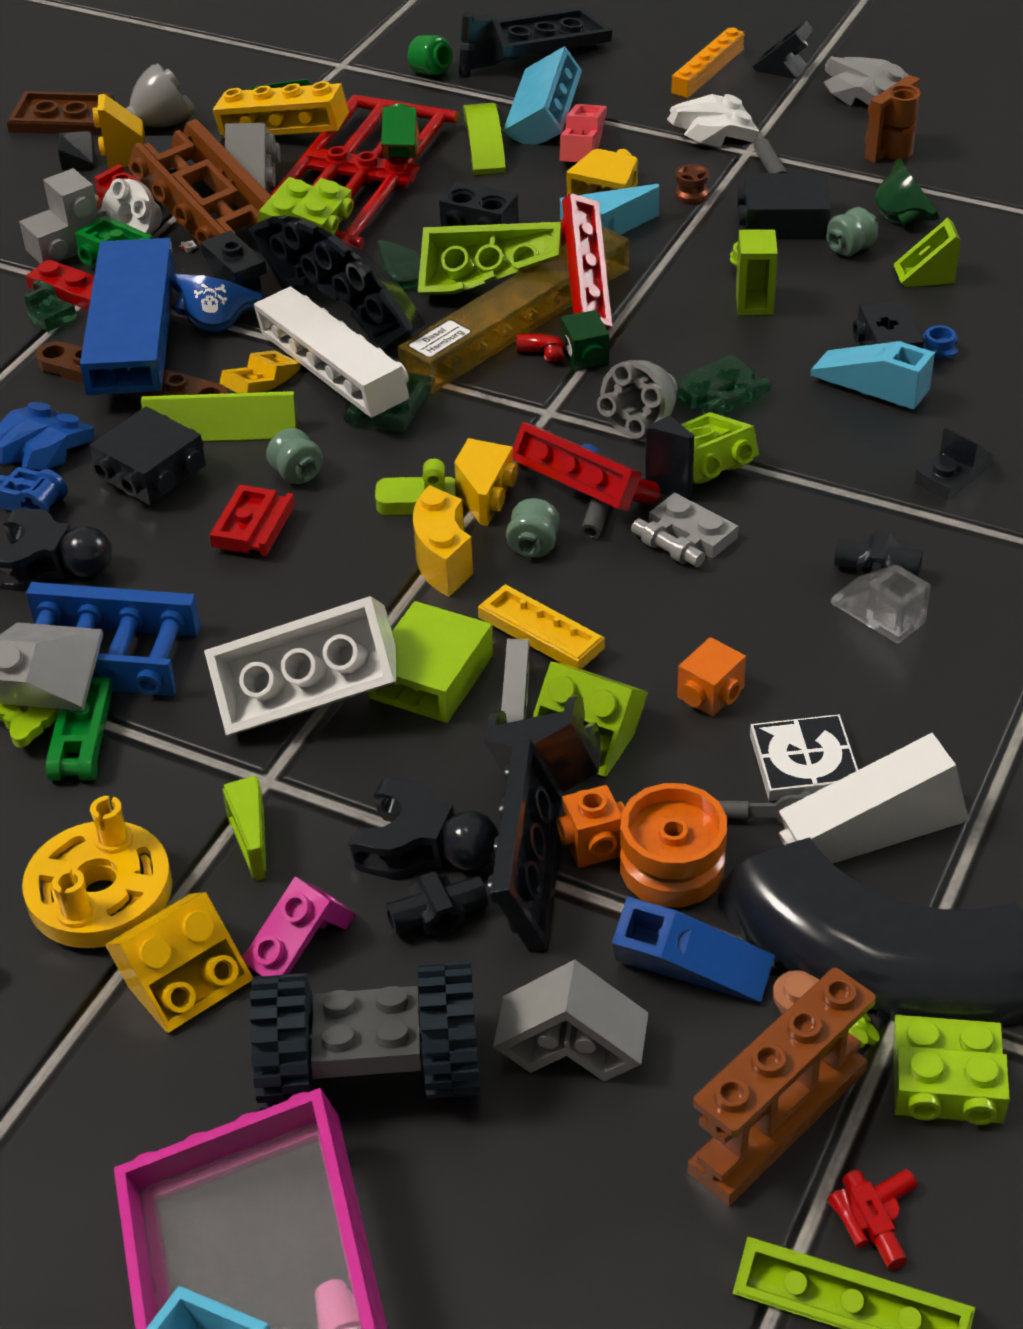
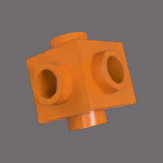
M607 785L580 790L576 793L562 796V817L556 819L557 830L564 846L568 845L578 868L620 857L621 812L625 806L622 801L615 802Z

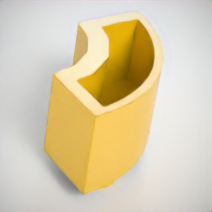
M429 485L419 496L413 511L416 560L425 580L440 593L450 597L473 575L471 536L464 532L462 499Z

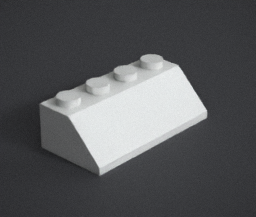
M371 596L204 650L226 736L241 733L396 683V645L384 604Z

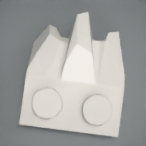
M710 94L682 102L671 107L669 110L671 113L667 118L673 126L687 129L684 133L685 136L699 143L716 147L722 146L726 136L754 143L759 133V130L752 121V117L743 107L742 101L730 94H725L724 97Z

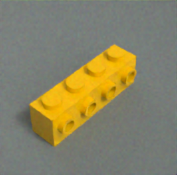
M327 81L309 86H300L294 83L282 88H271L270 86H260L254 90L231 88L223 93L212 109L219 133L223 135V138H225V123H265L270 133L274 135L338 131L349 113L342 84H330Z

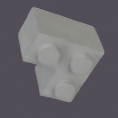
M225 123V149L270 194V187H275L276 184L275 163H280L281 157L279 142L275 143L274 134L270 133L265 123Z
M74 168L43 179L49 210L19 221L25 249L39 263L48 259L60 262L78 255L75 232L99 219L93 184Z
M574 959L503 996L493 1048L530 1073L568 1056L602 1081H607L641 1065L648 1012Z

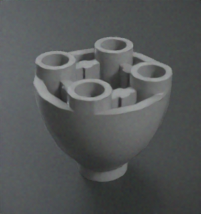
M158 63L156 65L152 64L138 78L131 94L130 104L126 108L143 121V127L167 128L178 125L189 119L191 114L196 111L190 99L186 95L182 97L176 88L179 85V81L169 69L164 71Z
M624 361L613 366L603 378L600 390L601 396L597 400V408L601 415L605 416L616 430L638 439L646 435V428L649 424L672 414L676 402L677 383L674 377L667 373L664 368L650 361Z

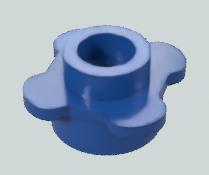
M942 325L932 326L921 335L924 341L923 349L935 352L934 358H951L958 354V349L955 347V344L958 343V337L950 327Z

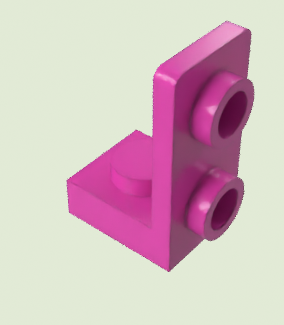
M295 876L244 954L243 960L247 966L261 976L289 974L319 927L325 929L327 924L331 923L346 930L356 913L322 889Z

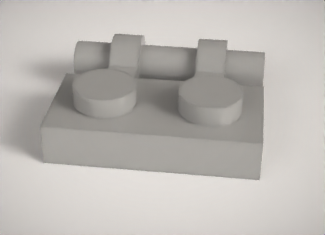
M673 493L649 512V523L641 518L636 519L632 524L631 532L640 536L641 541L651 548L660 547L670 553V557L681 564L688 562L695 567H699L704 562L706 555L713 559L738 538L739 526L681 495Z

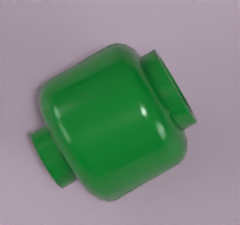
M420 35L415 37L409 45L407 54L411 69L416 74L428 76L444 74L448 70L453 58L448 41L438 35Z

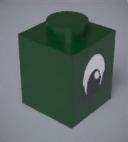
M592 310L562 316L561 339L566 347L563 351L574 372L609 365V332L597 311Z

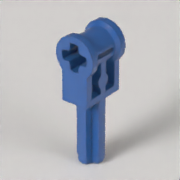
M17 467L9 476L0 474V506L2 509L10 511L17 509H42L49 513V508L53 503L63 500L68 493V487L63 478L49 469L34 471Z

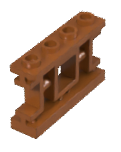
M197 119L186 122L183 133L180 130L175 131L171 142L172 148L162 153H158L149 142L143 145L138 143L133 146L128 165L133 176L148 187L155 199L162 203L175 217L177 222L183 225L197 240L200 246V242L228 231H232L236 235L233 230L244 225L251 228L258 223L259 210L271 198V195ZM192 160L195 164L189 166L186 161ZM173 167L176 172L170 174L167 169ZM203 180L215 194L203 199L190 185ZM235 204L239 209L233 211L229 206ZM215 212L220 216L216 220L210 216Z
M832 968L694 1096L693 1107L702 1114L699 1118V1126L710 1133L713 1138L688 1161L687 1173L727 1206H730L866 1073L868 1060L856 1052L861 1047V1041L848 1031L874 1006L875 994L840 969Z

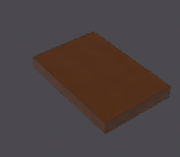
M25 91L7 121L8 131L50 134L91 131L92 135H99L101 127L95 128L93 108L98 107V95L106 94L113 100L114 95L111 93Z

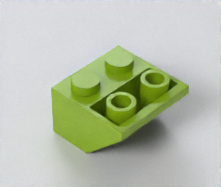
M550 661L532 718L562 712L569 697L581 695L585 710L584 727L587 724L597 722L600 732L601 758L599 772L596 774L607 777L635 735L648 692L568 664Z

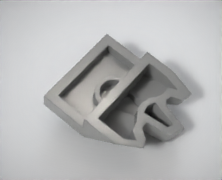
M830 56L825 64V71L832 78L824 81V84L831 94L849 106L858 98L869 105L872 98L901 81L908 74L900 66L883 59Z

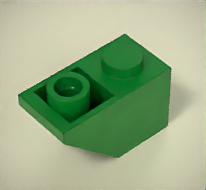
M393 104L391 107H383L381 138L383 158L416 159L419 143L416 107H410L406 104Z

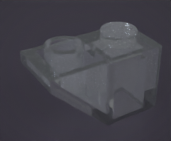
M896 564L859 576L831 597V604L899 644L925 624L931 584Z

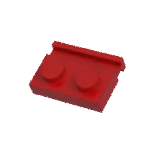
M239 485L209 534L211 547L243 553L258 550L261 556H267L295 506L293 493L288 492L286 496H279L276 490Z

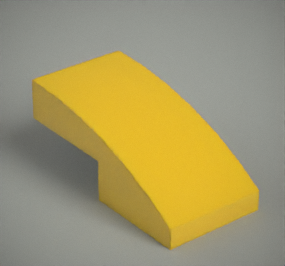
M275 350L250 353L248 366L222 370L219 384L236 393L267 392L295 375L300 370L301 364Z

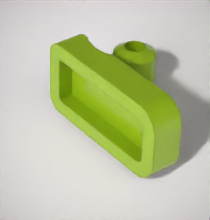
M429 459L423 465L422 477H395L379 480L375 490L376 510L382 515H413L419 496L429 485L456 496L455 479L445 477V465L441 460Z

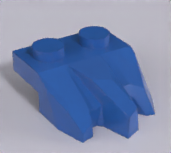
M42 402L28 403V407L10 411L0 422V464L21 462L22 468L30 470L49 469L65 464L67 449L93 442L94 427L79 421V417L75 415L61 414L52 410L49 404Z

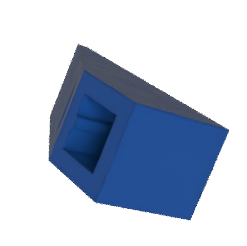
M628 896L612 941L615 961L758 1004L762 1003L775 959L774 954L679 911Z

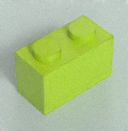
M739 230L736 275L737 315H774L778 257L775 230Z

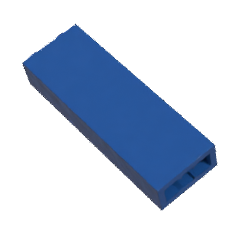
M171 238L100 241L80 361L86 395L162 391L173 294L170 274H175Z

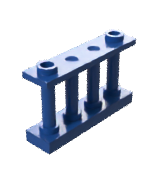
M38 582L30 583L26 596L34 624L116 631L108 653H98L92 677H110L113 691L175 696L177 688L171 659H168L176 635L197 637L201 623L195 594ZM135 632L158 634L149 657L126 656Z

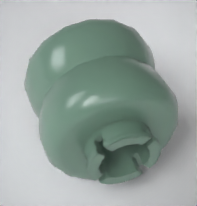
M862 207L851 208L845 214L834 216L828 224L826 235L827 242H830V248L844 257L854 256L860 250L872 247L877 240L879 228L878 222H875V216Z
M296 428L284 429L277 433L270 440L266 450V458L270 467L279 472L281 478L289 484L300 485L307 483L318 474L323 464V454L320 447L311 441L306 433Z
M531 498L519 502L513 508L511 521L507 526L505 536L508 545L514 552L524 557L540 558L547 555L554 548L556 535L560 528L561 519L559 512L552 504L545 500Z

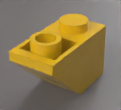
M106 94L98 95V107L93 108L95 128L101 127L102 137H98L101 157L106 156L108 168L118 164L128 167L133 146L138 143L143 145L145 141L143 121Z
M468 438L454 462L456 493L478 523L488 526L494 513L501 511L506 491L509 487H514L516 483L518 465L513 463L512 446Z

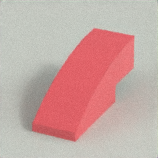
M575 104L566 115V129L560 135V161L578 162L593 149H598L605 124L607 106Z

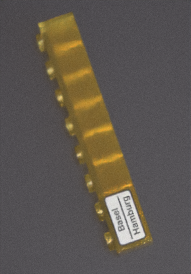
M602 227L607 280L610 282L629 270V239ZM565 244L561 247L560 258L519 272L399 345V362L405 367L409 382L433 394L515 342L517 334H528L572 306L567 245Z

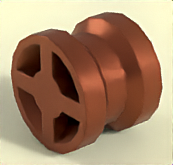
M687 164L679 167L676 171V181L679 183L675 189L676 199L688 205H697L705 202L708 198V188L705 184L709 180V170L697 164Z

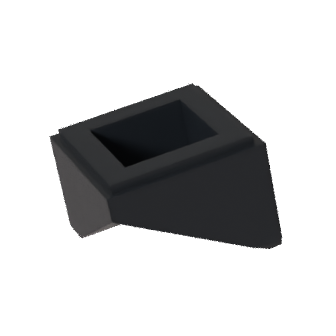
M91 131L59 133L58 154L62 170L94 168L95 146Z

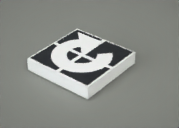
M840 714L757 723L750 726V738L769 802L778 801L785 795H799L802 791L806 790L815 793L858 771Z

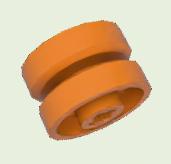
M662 783L647 787L631 797L621 812L620 874L627 888L643 901L663 907L676 908L700 903L715 893L724 878L727 839V816L720 802L705 790L682 783Z

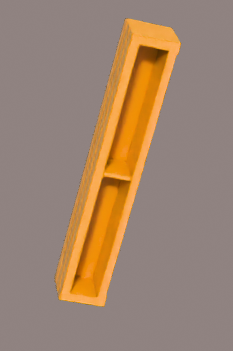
M727 28L672 75L671 93L689 98L744 50L745 33L736 28Z

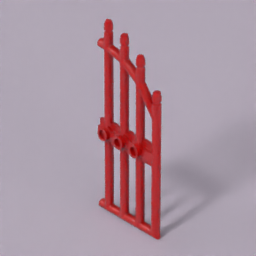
M353 94L346 102L349 113L339 130L321 132L270 195L272 196L288 177L299 180L308 169L323 171L311 186H314L320 178L332 181L333 179L353 176L345 186L352 190L351 199L363 184H373L377 181H382V184L345 232L337 230L334 234L362 250L364 238L359 237V234L394 189H404L413 183L416 179V173L420 169L419 165L413 163L445 122L458 123L459 111ZM393 104H406L410 107H416L418 118L430 119L429 123L419 134L416 159H384L381 141L373 152L364 151L358 155L354 154L381 121L383 107H391ZM358 108L372 110L343 147L334 146L328 150L325 149Z

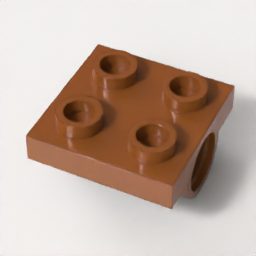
M908 75L871 99L868 106L869 121L868 131L865 136V159L876 163L884 157L895 160L901 158L902 160L913 155L921 94L919 90L920 78Z

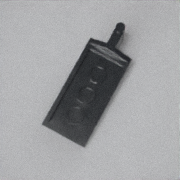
M582 7L500 20L492 14L474 17L473 13L465 12L462 14L461 42L469 43V45L460 47L459 74L468 76L471 74V69L495 66L507 58L516 60L524 55H546L549 51L559 50L564 46L568 51H572L574 47L581 46L597 47L600 43L611 42L613 30Z

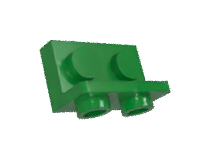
M105 215L75 232L78 247L77 253L80 261L96 269L100 241L153 239L152 235Z

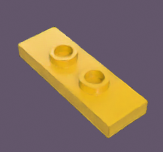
M506 584L478 606V618L491 623L496 628L516 639H529L531 647L560 663L582 669L605 649V637Z

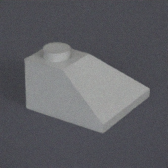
M17 622L1 633L0 704L84 711L104 634L103 631L92 628Z

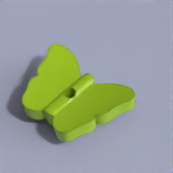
M0 704V721H3L6 728L9 729L12 743L16 747L23 748L28 746L34 738L44 732L45 728L50 727L56 721L59 709Z

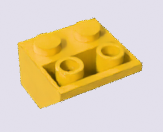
M206 892L188 894L105 944L128 988L167 1033L253 980V976Z

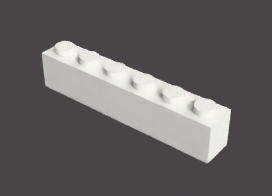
M290 286L254 303L263 336L372 418L410 399L406 384L409 381V377L402 363L391 359L381 348H376L366 341L361 334H357L348 328L343 321H338L331 316L325 308H320L313 303L307 295H302Z

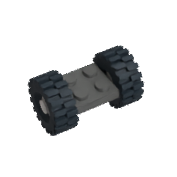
M471 961L418 964V986H387L382 989L355 991L335 990L328 993H315L314 997L308 973L253 977L251 983L252 991H250V1043L252 1044L251 1062L254 1069L253 1082L254 1088H256V1100L260 1111L287 1101L295 1094L317 1089L316 1081L320 1078L421 1071V1044L427 1099L480 1095Z

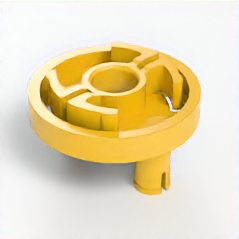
M102 796L94 800L90 806L94 822L74 826L52 837L37 850L26 867L22 889L30 918L42 934L57 943L77 948L105 947V944L163 910L170 898L172 875L163 845L146 829L124 822L121 802L114 796L111 800L113 810L109 796ZM141 853H146L140 856L143 867V874H141V864L138 855H140ZM107 880L114 882L102 891H86L90 884L97 881ZM41 881H44V882H43V897H44L43 902H42L41 891H40ZM119 909H122L121 911H119V912L116 913L115 915L110 916V915H112L113 913L117 912Z

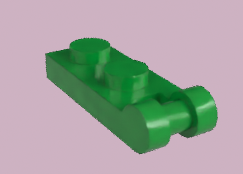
M92 677L84 711L59 709L46 759V775L49 781H63L65 776H78L81 781L96 779L98 770L97 760L113 693L110 677ZM67 754H79V757L67 758Z

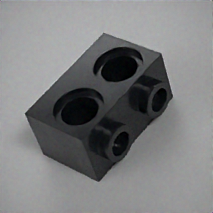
M456 181L439 200L441 227L519 223L518 194Z

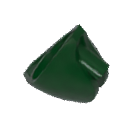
M901 158L896 160L893 170L879 185L875 194V200L882 217L890 223L901 224L902 227L916 220L935 221L940 219L937 210L910 175Z

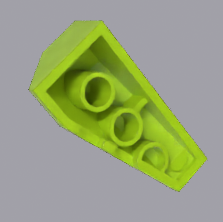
M541 222L423 227L418 294H456L560 258L562 223Z

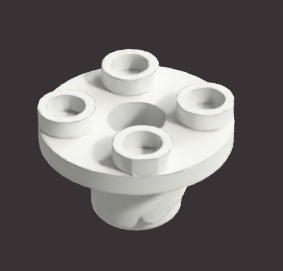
M132 179L113 180L103 198L101 209L98 210L99 218L105 215L150 235L154 234V231L159 228L162 221L161 208L154 201L148 187L142 182Z

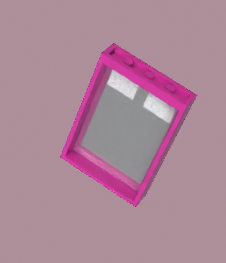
M321 1088L295 1094L287 1101L259 1112L246 1113L233 1122L207 1132L194 1133L184 1141L155 1152L140 1154L134 1160L114 1167L135 1329H146L178 1286L267 1322L271 1329H388L339 1116Z

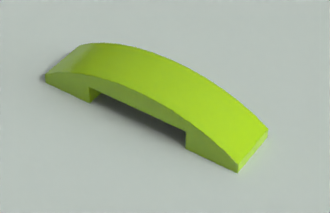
M496 104L463 105L465 126L467 127L473 175L506 173L502 133Z

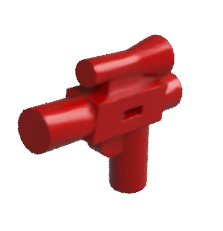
M904 1169L873 1187L870 1181H866L862 1171L853 1170L848 1172L842 1178V1183L846 1189L833 1192L827 1198L828 1204L842 1219L857 1249L865 1247L870 1241L872 1247L876 1246L889 1271L900 1269L908 1262V1258L894 1234L895 1227L893 1223L896 1222L900 1208L897 1200L917 1189V1181L914 1175L909 1170Z

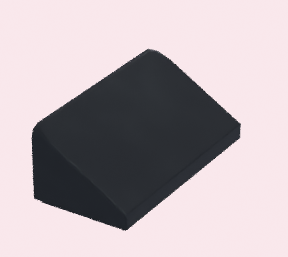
M671 416L649 424L646 428L645 479L656 482L660 487V494L671 496L673 493H677L691 500L695 436Z

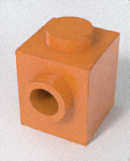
M709 637L678 665L677 698L713 717L726 704H732L744 688L746 655Z

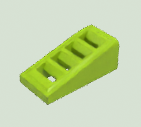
M250 776L224 784L222 790L229 823L252 878L259 881L265 879L266 871L264 804L259 779L257 776Z

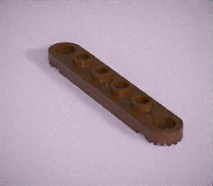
M61 341L45 343L35 352L38 368L41 372H46V374L52 372V374L61 375L63 379L84 384L80 367L83 347ZM164 369L162 391L118 394L141 400L142 396L227 394L228 390L225 386L215 382Z

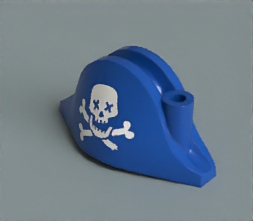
M170 274V284L179 293L175 312L179 315L187 316L189 322L194 327L204 332L216 333L227 330L236 322L241 314L253 308L254 303L262 300L263 297L261 293L218 278L203 275Z

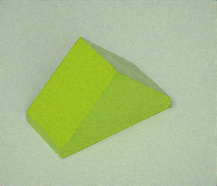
M948 217L893 264L901 284L905 287L955 283L961 239L953 222Z

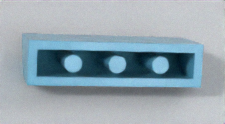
M565 46L525 69L503 131L511 139L522 144L536 145L562 133L566 122V115L569 113L582 73L581 68Z

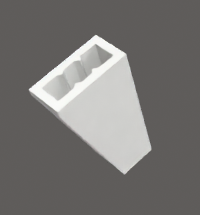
M932 732L779 810L785 827L784 830L779 832V836L783 845L810 837L822 854L833 864L961 824L969 820L956 764Z

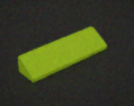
M294 391L142 396L141 398L142 409L147 406L187 428L195 430L201 434L203 442L271 440L284 429H297L298 427Z
M747 1237L732 1293L841 1329H971L975 1312L974 1306L753 1237Z

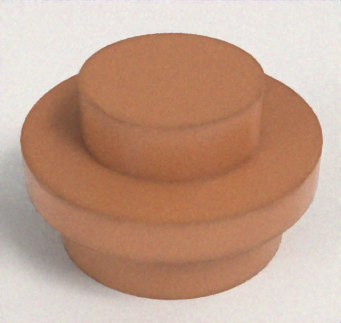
M790 971L781 975L775 981L773 987V999L780 1012L783 1014L819 979L804 971Z

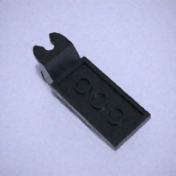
M581 695L569 697L562 712L507 723L506 713L499 711L492 713L487 723L484 741L504 772L507 781L505 798L501 799L499 806L501 824L499 836H496L494 839V853L496 857L493 874L488 878V892L492 902L498 904L507 917L511 931L514 934H518L529 952L548 949L561 845L556 819L562 817L563 792L599 772L601 758L600 732L597 722L587 724L584 727L585 710Z

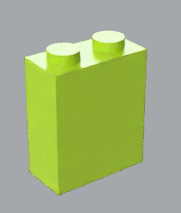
M414 601L392 631L396 645V683L369 691V698L448 723L494 655L492 624Z

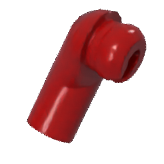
M517 334V353L544 352V358L548 362H559L563 359V350L566 347L560 337L545 334Z

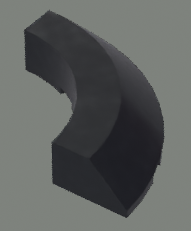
M285 215L264 219L248 229L283 290L290 286H305L313 283L317 285L319 291L328 295L333 300L346 302L353 309L351 310V316L376 348L383 350L411 335L426 324L403 289L380 264L358 247L312 222Z

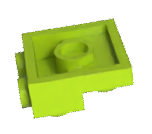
M288 177L259 210L258 222L272 216H292L312 222L335 234L343 218L347 219L352 212L354 200L351 199L352 190L320 178L314 186H311L302 180Z
M711 412L681 424L695 436L693 484L708 482L717 477L721 471L741 468L745 464L750 463L754 457L759 456L753 425Z
M895 1015L893 1025L895 1115L912 1116L919 1120H932L935 1118L963 1120L976 1125L989 1123L1004 1124L1010 1098L1007 1054H1003L1001 1023Z

